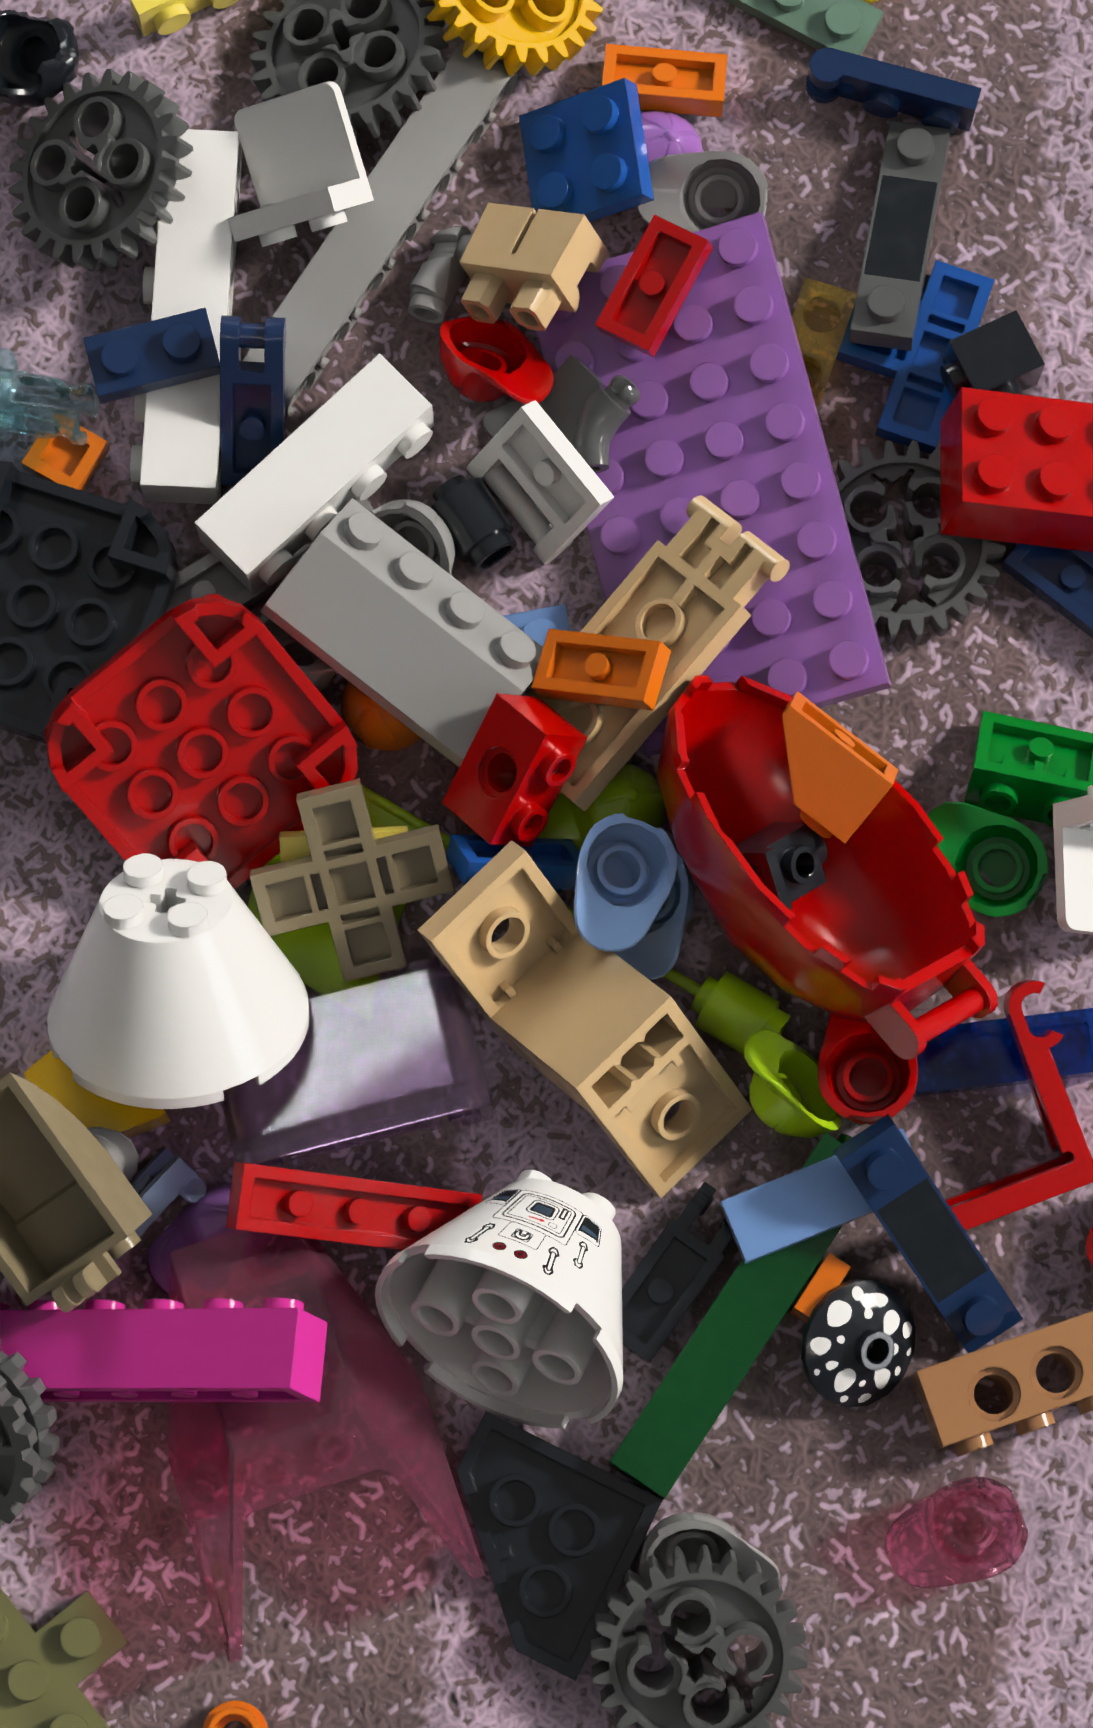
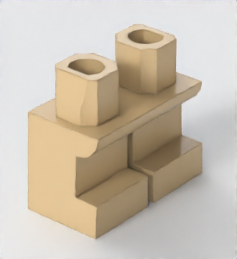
M488 203L459 262L471 279L461 299V303L472 319L477 322L495 324L506 303H510L512 305L509 312L518 324L527 329L546 331L557 310L577 312L580 301L577 285L585 271L599 273L609 255V251L584 214L538 209L536 213L534 208Z

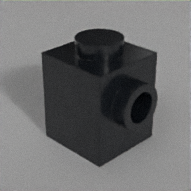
M1017 310L950 340L942 361L944 365L940 366V374L953 400L961 387L1025 395L1024 390L1038 384L1045 363Z

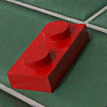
M654 215L595 323L597 329L601 333L654 358L713 249L709 240Z

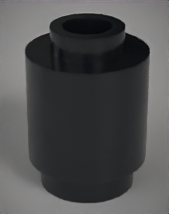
M458 475L449 479L434 491L432 497L436 502L431 508L447 525L453 538L455 553L462 563L469 562L476 572H480L497 564L515 549L517 543L511 535L514 527L481 478L476 477L466 480L464 475Z

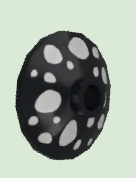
M872 1278L849 1280L828 1291L812 1310L802 1336L801 1360L808 1382L822 1398L844 1407L868 1406L888 1395L904 1377L914 1354L916 1326L909 1304L895 1288ZM873 1341L872 1349L867 1355V1348Z

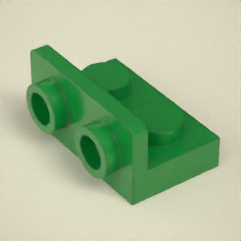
M983 711L978 727L972 770L964 803L1000 815L1045 823L1053 827V804L1086 796L1087 787L1093 785V733Z

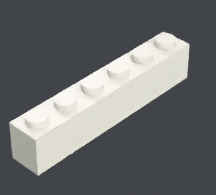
M188 129L179 138L192 145L193 151L179 159V163L190 169L192 175L185 179L176 180L174 188L186 197L184 201L168 202L165 209L171 214L173 222L166 224L157 220L153 225L157 242L152 244L147 241V244L156 246L155 267L144 268L143 303L152 304L151 321L206 307L220 361L221 316H232L237 242H234L227 218L236 216L239 213L242 147L238 131ZM220 374L135 395V422L144 423L143 445H132L130 478L131 482L140 483L144 500L151 502L215 504L220 500L221 493Z

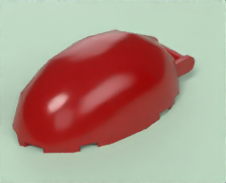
M696 675L669 710L657 769V778L676 847L728 941L784 991L838 1018L868 1022L888 1047L898 1057L905 1060L912 1059L924 1052L928 1041L968 1018H983L995 1011L998 1005L996 990L971 961L985 945L984 925L976 922L968 901L974 893L964 870L956 875L954 868L938 847L944 839L920 804L896 780L846 843H843L834 835L830 838L821 836L828 852L827 859L822 864L827 882L792 902L791 909H788L764 885L765 879L761 866L755 865L756 874L735 844L774 822L804 823L800 817L802 810L794 805L782 718V714L792 696L742 675L736 683L713 682L707 675ZM943 987L952 995L953 998L916 1019L909 1012Z

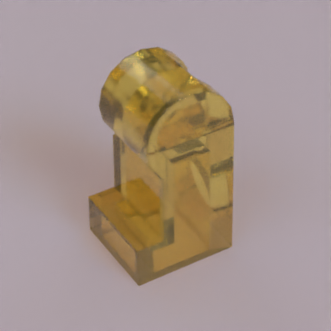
M805 277L792 320L815 405L820 406L855 307L857 293Z

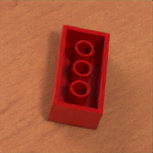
M961 387L940 421L941 534L1093 552V403Z

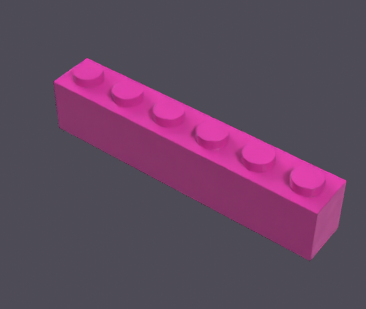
M279 1297L264 1299L263 1308H244V1304L240 1301L208 1298L204 1300L203 1308H184L183 1303L174 1300L147 1299L144 1301V1309H125L126 1305L121 1302L91 1299L86 1301L85 1309H72L68 1313L63 1312L54 1301L35 1300L27 1306V1310H10L9 1305L0 1302V1350L8 1356L18 1352L27 1360L23 1371L29 1378L40 1377L47 1388L40 1395L42 1402H320L328 1323L304 1311V1303L299 1300Z

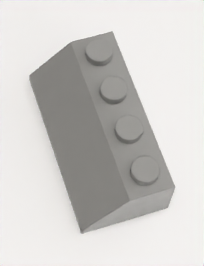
M353 498L320 532L260 611L458 767H460L496 694L524 696L531 687L543 649L540 644Z

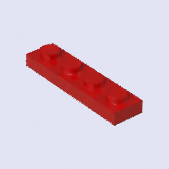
M234 1162L225 1228L404 1250L482 1201V1194Z

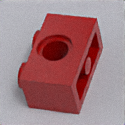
M497 693L442 803L490 845H507L512 840L519 846L532 847L536 837L545 828L548 814L564 783L574 772L576 760L587 737L539 697Z

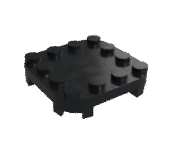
M0 461V729L45 743V728L50 722L53 711L66 695L166 613L175 590L178 572L177 553L168 534L153 516L151 510L130 498L126 505L17 471L13 463L8 461Z

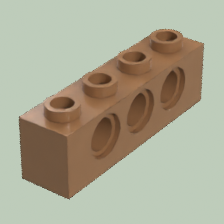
M1093 1311L918 1370L911 1375L937 1450L953 1445L956 1456L960 1457L994 1445L990 1432L1014 1424L1018 1436L1055 1424L1056 1422L1052 1414L1054 1410L1076 1403L1080 1415L1093 1411ZM1054 1358L1066 1367L1069 1379L1067 1387L1063 1392L1052 1393L1041 1387L1036 1377V1368L1041 1359ZM993 1379L1004 1387L1007 1393V1405L1002 1413L989 1414L978 1407L974 1399V1389L979 1380Z

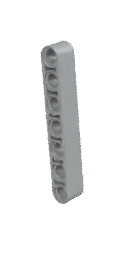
M464 43L456 48L446 62L445 70H441L434 80L437 87L435 92H426L419 102L422 109L420 111L413 110L367 179L374 200L345 210L348 222L333 227L272 316L286 318V417L289 418L295 413L296 409L291 406L304 388L310 391L330 360L325 356L338 338L344 341L364 310L359 308L370 290L378 291L397 263L393 256L404 240L411 242L431 212L426 210L438 190L444 194L464 163L459 161L470 143L473 142L477 145L497 115L492 111L504 93L508 96L512 94L517 83L518 74L515 73L513 76H508L505 66L498 61L490 70L485 69L483 52L476 49L472 55L465 58L462 56ZM250 348L243 361L264 362V349Z

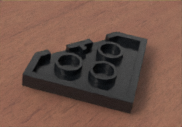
M485 1411L456 1472L515 1650L576 1681L590 1652V1640L596 1638L599 1633L595 1628V1616L598 1613L609 1612L610 1608L607 1605L606 1594L609 1590L619 1592L625 1579L624 1573L630 1569L663 1499Z

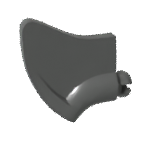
M570 355L553 375L554 385L549 395L538 404L595 473L604 472L609 469L611 440L618 428L630 416L631 411L629 408L639 401L640 390L624 375L614 376L609 385L606 386L582 361ZM513 400L489 411L483 418L484 428L494 437L525 404Z

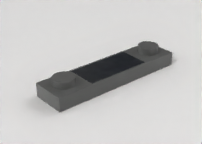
M889 121L850 328L851 343L912 351L948 153L950 129Z

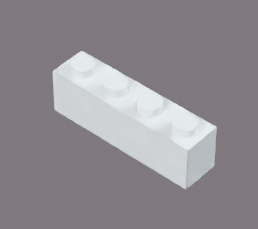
M379 353L195 521L200 541L251 593L263 582L267 585H273L291 569L295 562L293 555L310 539L314 541L352 498L355 499L357 497L360 501L369 498L384 483L387 477L385 472L387 468L402 455L406 459L413 457L428 443L433 434L431 428L434 426L432 404Z

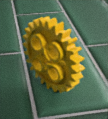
M426 0L434 1L435 7L429 13L427 19L429 21L445 20L449 25L443 35L445 41L453 40L458 36L465 41L462 56L465 58L472 55L476 49L483 52L484 67L488 70L491 69L498 59L503 60L508 76H513L523 64L531 77H533L545 65L553 72L566 59L569 61L573 59L585 45V42L596 31L597 28L593 22L603 10L594 0Z

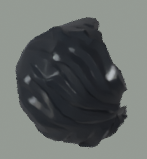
M15 10L0 11V99L21 108L45 105L44 99L46 97L53 99L58 93L63 91L64 83H71L77 78L79 50L74 27L69 21L60 18L50 19L47 16L37 18L29 16L27 12H17Z

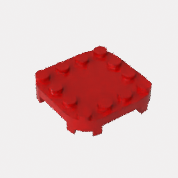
M207 594L201 598L189 599L166 612L70 691L53 711L50 722L44 731L48 762L62 791L69 795L124 861L142 853L156 855L161 860L214 861L224 866L227 881L234 890L250 878V870L264 867L280 853V832L304 831L296 800L298 793L355 780L358 770L356 750L358 745L343 719L263 622L241 603L228 600L219 594Z

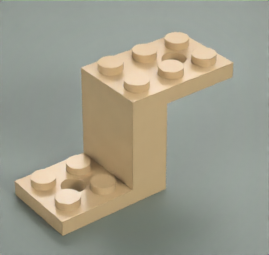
M511 840L417 930L502 1040L593 1116L640 1179L658 1197L662 1198L752 1110L749 1103L673 998L614 952L597 950L590 946L580 936L575 926L573 914L526 850ZM509 918L507 932L500 939L492 942V934L497 925ZM678 1102L679 1109L670 1120L664 1122V1117L669 1108Z

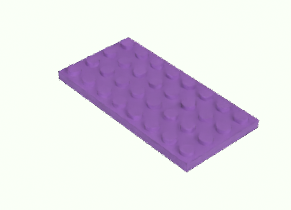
M762 212L693 232L709 240L713 249L654 358L601 333L595 326L634 251L605 260L599 273L585 271L577 285L580 296L577 312L557 310L546 331L536 330L543 358L551 367L553 375L567 358L572 355L590 368L606 386L609 385L614 376L624 375L640 390L639 401L629 408L631 411L630 416L618 428L611 440L609 469L604 472L595 473L614 498L586 526L605 601H607L657 540L665 546L668 545L690 519L686 514L690 501L696 496L703 495L741 524V534L746 531L753 533L788 560L790 567L787 574L780 581L773 582L768 579L744 608L751 614V617L701 675H707L713 682L734 683L742 675L790 696H793L798 691L819 708L891 688V682L773 245ZM668 714L642 744L644 753L647 756L661 753Z

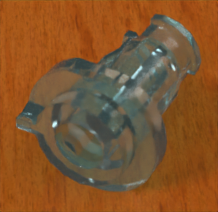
M0 347V443L5 438L7 432L44 439L64 437L69 438L72 444L85 445L87 433L80 431L79 414L91 417L97 416L98 395L96 387L91 383H80L78 386L71 385L58 377L18 370L14 353L10 349Z

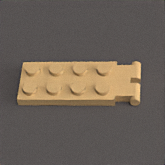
M703 495L696 496L690 501L686 510V514L690 519L668 545L665 546L657 540L580 631L661 641L671 650L654 711L541 697L533 689L526 695L542 699L587 737L576 760L574 772L561 789V792L584 812L667 716L670 708L694 677L701 675L751 617V614L744 608L768 579L773 582L780 581L789 570L790 564L788 560L750 531L741 534V524Z

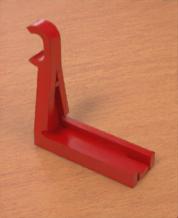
M1023 980L1013 985L1004 998L1003 1007L1023 1063L1049 1147L1051 1149L1058 1147L1060 1155L946 1198L947 1204L965 1230L1093 1182V1159L1050 1051V1048L1059 1043L1064 1035L1047 1029L1039 1036L1032 1035L1022 1011V1001L1027 995L1041 993L1045 985L1041 981Z

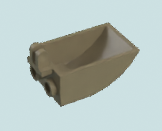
M9 1072L0 1079V1270L26 1306L52 1289L54 1302L63 1312L68 1313L80 1305L86 1298L88 1299L99 1292L106 1284L122 1273L114 1260L141 1241L135 1230L153 1214L107 1150L78 1118L58 1100L34 1083Z

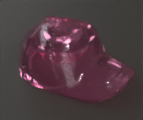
M976 1476L961 1479L940 1488L897 1517L888 1528L885 1537V1550L893 1570L903 1581L919 1588H939L988 1579L1011 1568L1012 1565L1016 1564L1024 1550L1028 1538V1529L1013 1491L996 1480ZM954 1534H983V1536L974 1541H964Z

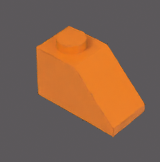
M796 691L782 714L794 805L802 810L800 817L804 823L817 834L825 838H830L834 835L843 843H846L893 786L899 769L800 692Z

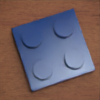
M622 78L519 115L531 203L536 213L538 209L584 214L589 222L654 200L637 84Z

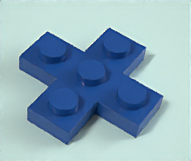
M936 260L919 307L912 351L851 343L850 328L854 312L853 307L836 360L894 379L877 426L876 436L909 446L912 440L917 441L919 450L932 454L937 448L940 439V421L953 402L940 374V366L944 365L942 361L948 342L979 327L995 279Z

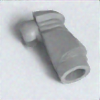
M454 226L443 229L431 237L430 241L434 247L426 262H423L408 286L410 290L408 312L414 318L433 324L443 321L446 311L465 279V270L459 262L473 235L466 226Z

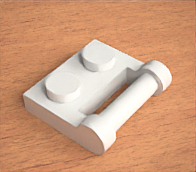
M536 400L522 406L466 468L474 478L479 477L483 482H486L534 541L536 546L533 548V551L544 565H547L567 550L580 532L614 498L612 493Z

